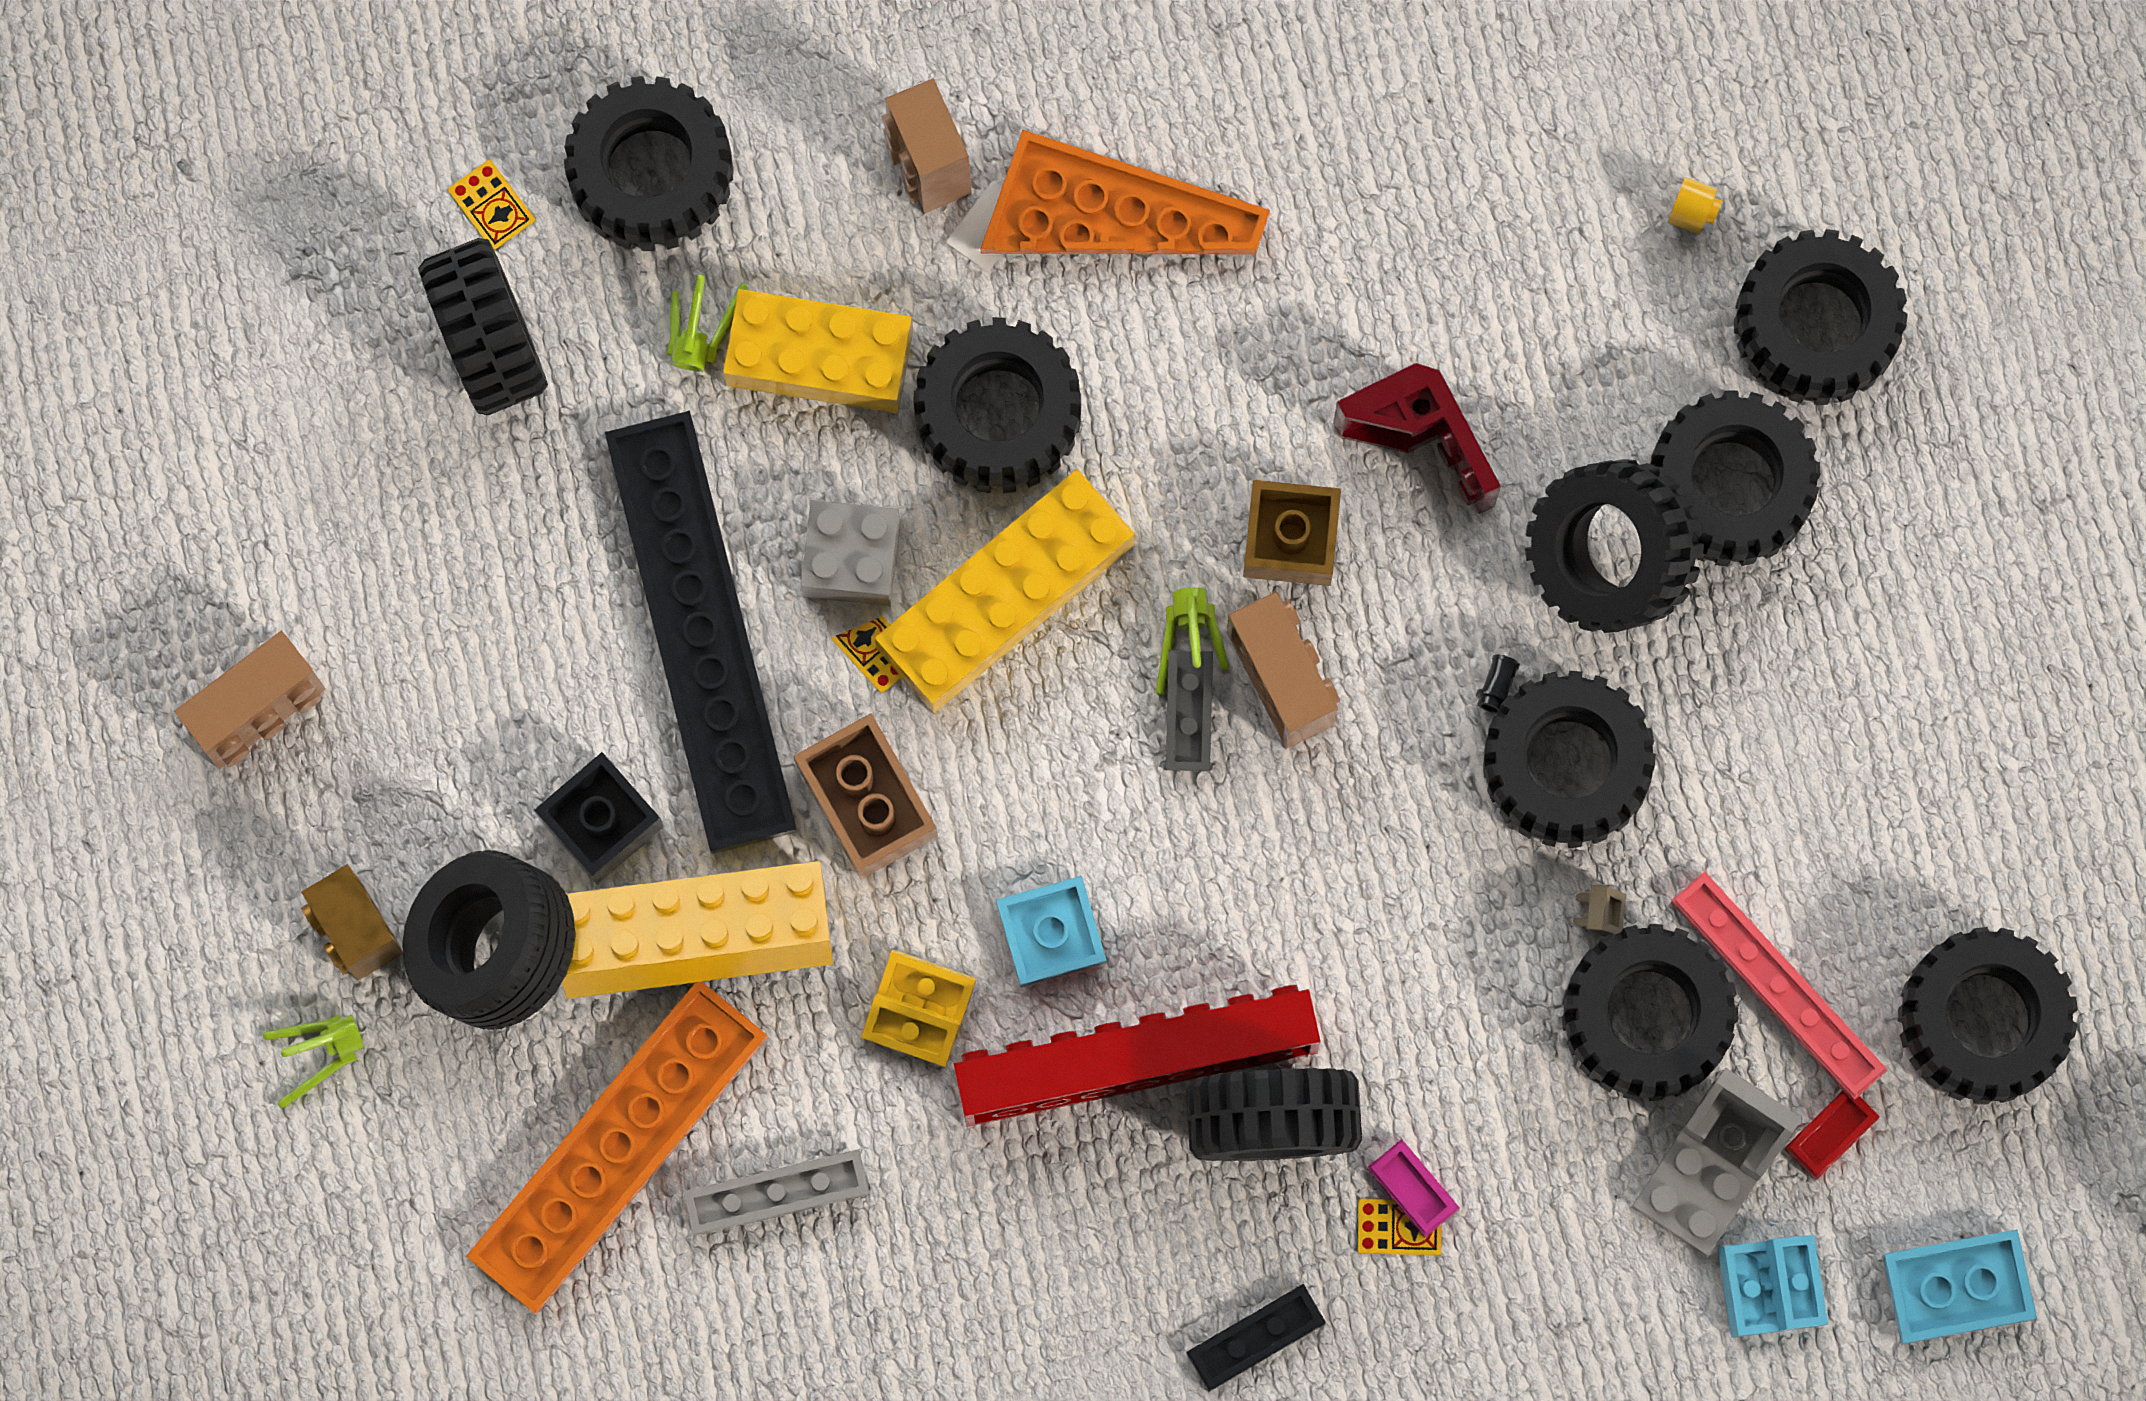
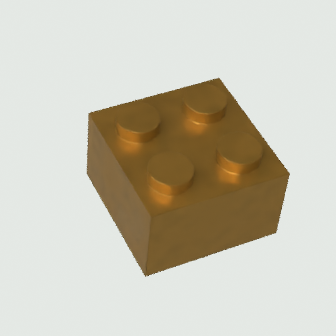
M1253 480L1243 577L1331 586L1341 488Z
M348 864L301 892L307 901V904L301 907L302 912L320 937L328 936L330 942L323 946L336 968H339L343 975L350 971L359 981L403 954L401 946L360 878Z

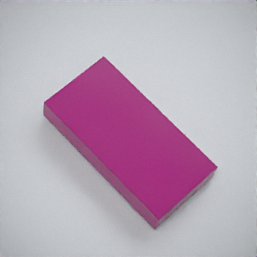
M1403 1139L1367 1167L1370 1174L1424 1238L1460 1209Z

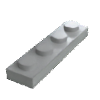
M859 1149L683 1191L694 1237L870 1195Z

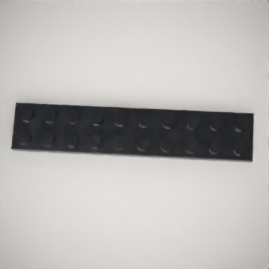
M690 410L607 431L605 436L710 852L715 854L796 833L797 828Z

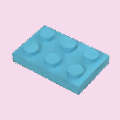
M2018 1229L1882 1255L1901 1345L2037 1319Z

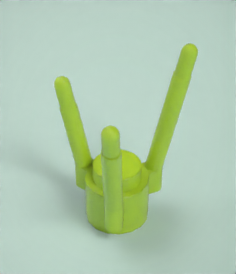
M699 274L696 278L687 330H682L681 336L679 292L677 290L671 292L670 342L667 354L671 355V365L685 370L703 372L706 362L714 364L717 349L733 320L738 289L747 290L748 286L746 283L739 285L709 344L706 343L707 335L696 331L705 276Z
M1195 587L1183 588L1172 593L1173 605L1166 607L1167 623L1156 687V694L1158 696H1163L1165 693L1166 680L1168 678L1169 650H1172L1176 623L1178 622L1180 629L1189 630L1192 664L1195 668L1201 666L1199 629L1205 627L1206 621L1220 667L1223 671L1229 669L1226 652L1215 619L1214 604L1208 603L1206 589Z
M337 1015L327 1020L280 1028L263 1034L265 1040H273L321 1031V1036L282 1049L281 1056L288 1057L322 1045L326 1046L330 1057L339 1054L337 1059L279 1100L278 1106L280 1108H285L344 1065L358 1060L355 1051L363 1049L365 1046L352 1015L342 1019L340 1015Z

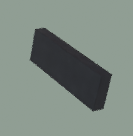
M1302 1284L1190 1349L1186 1354L1208 1392H1211L1324 1326L1326 1321L1305 1285Z

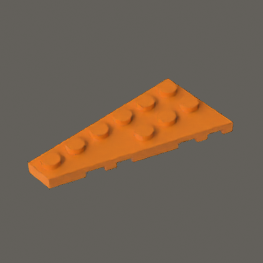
M1022 130L980 252L981 254L1256 255L1270 216V210Z

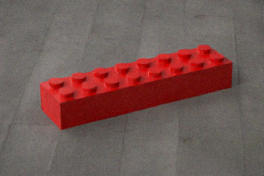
M1288 985L1271 990L1272 996L1255 1000L1253 994L1235 996L1227 999V1006L1211 1010L1209 1003L1196 1004L1183 1008L1184 1014L1182 1016L1166 1019L1165 1012L1153 1013L1139 1017V1024L1122 1028L1121 1022H1110L1094 1027L1095 1033L1091 1035L1077 1037L1076 1031H1067L1050 1036L1051 1043L1033 1046L1032 1040H1025L1006 1045L1007 1052L989 1056L987 1049L964 1053L961 1055L962 1061L954 1063L966 1127L1198 1079V1077L1223 1074L1317 1054L1321 1040L1310 990L1299 991L1298 985Z

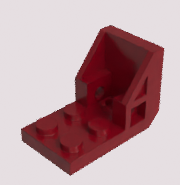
M1414 363L1337 401L1333 424L1342 439L1410 453L1439 438L1441 442L1437 444L1438 452L1448 468L1454 466L1461 479L1457 482V487L1464 502L1468 506L1474 504L1479 514L1495 507L1501 485L1440 370Z

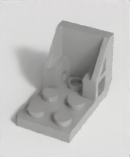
M1725 1068L1710 1086L1631 1208L1707 1258L1757 1181L1764 1175L1803 1118L1728 1068Z

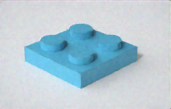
M1082 876L996 900L1020 987L1107 963Z

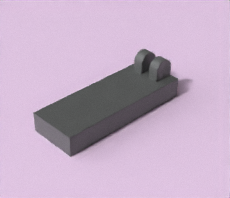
M1169 650L1165 770L1210 772L1213 651H1201V666L1195 668L1192 664L1191 651Z

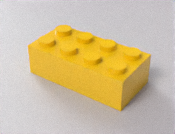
M738 289L723 371L726 386L899 414L913 336L912 316Z

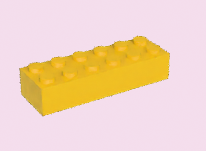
M1076 469L875 637L876 648L931 712L935 714L1135 546V533L1084 475Z
M820 861L566 894L573 910L576 934L573 957L567 975L562 982L566 999L834 964L825 885Z

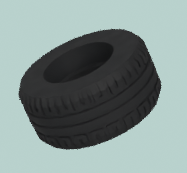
M495 850L475 851L454 859L435 872L421 888L410 908L405 923L402 942L405 971L412 989L432 1009L480 1029H503L526 1020L545 1006L557 992L567 975L574 953L576 937L574 915L568 896L552 876L507 853ZM503 910L504 926L500 941L490 958L475 970L474 953L479 936L487 923Z

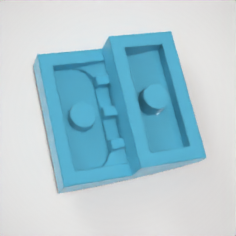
M1814 1235L1778 1238L1765 1242L1727 1245L1717 1248L1731 1338L1828 1325Z

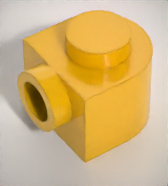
M1685 177L1667 223L1700 235L1705 222L1714 224L1723 200L1715 198L1718 189Z

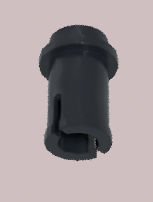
M1493 655L1492 664L1483 689H1478L1476 697L1479 699L1478 707L1487 712L1498 714L1501 704L1508 697L1520 663L1505 655Z

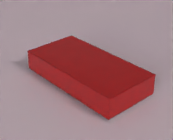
M1842 1090L1784 1150L1816 1181L1880 1116L1860 1096L1852 1101Z

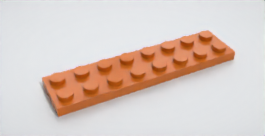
M695 982L466 1257L537 1315L767 1040L768 1035L705 983Z

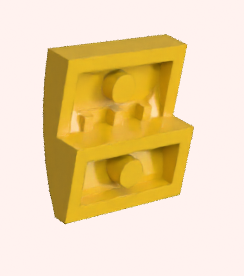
M893 949L890 953L878 992L874 996L861 1038L946 1067L977 978Z

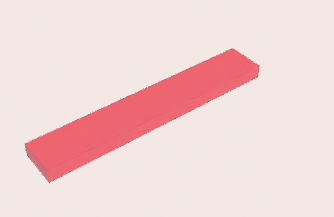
M1705 871L1671 900V904L1852 1101L1857 1099L1887 1072L1888 1069Z

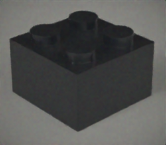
M603 752L597 755L534 809L539 820L596 885L664 828L661 818Z

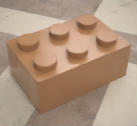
M932 78L885 98L887 113L881 115L885 126L883 132L887 140L884 142L894 166L902 164V167H900L904 178L902 179V184L910 203L919 202L925 214L972 194L969 155L935 79Z
M1276 591L1229 614L1227 635L1285 748L1288 749L1333 727L1338 711L1337 703L1340 702V698L1332 681L1329 678L1322 680L1318 673L1316 664L1320 663V659L1309 639L1301 640L1296 626L1300 624L1293 605L1289 600L1282 602Z
M281 630L174 710V712L204 752L220 769L226 764L228 767H232L242 761L250 753L248 747L260 738L268 740L278 734L286 725L284 720L297 710L300 713H304L315 706L321 699L319 694L326 688Z
M872 713L793 756L796 767L860 880L938 837L937 828Z

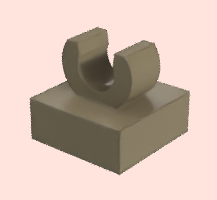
M1591 885L1590 894L1579 893L1576 895V901L1589 905L1588 916L1585 918H1573V923L1603 937L1611 933L1613 935L1620 933L1623 930L1627 894L1607 885Z

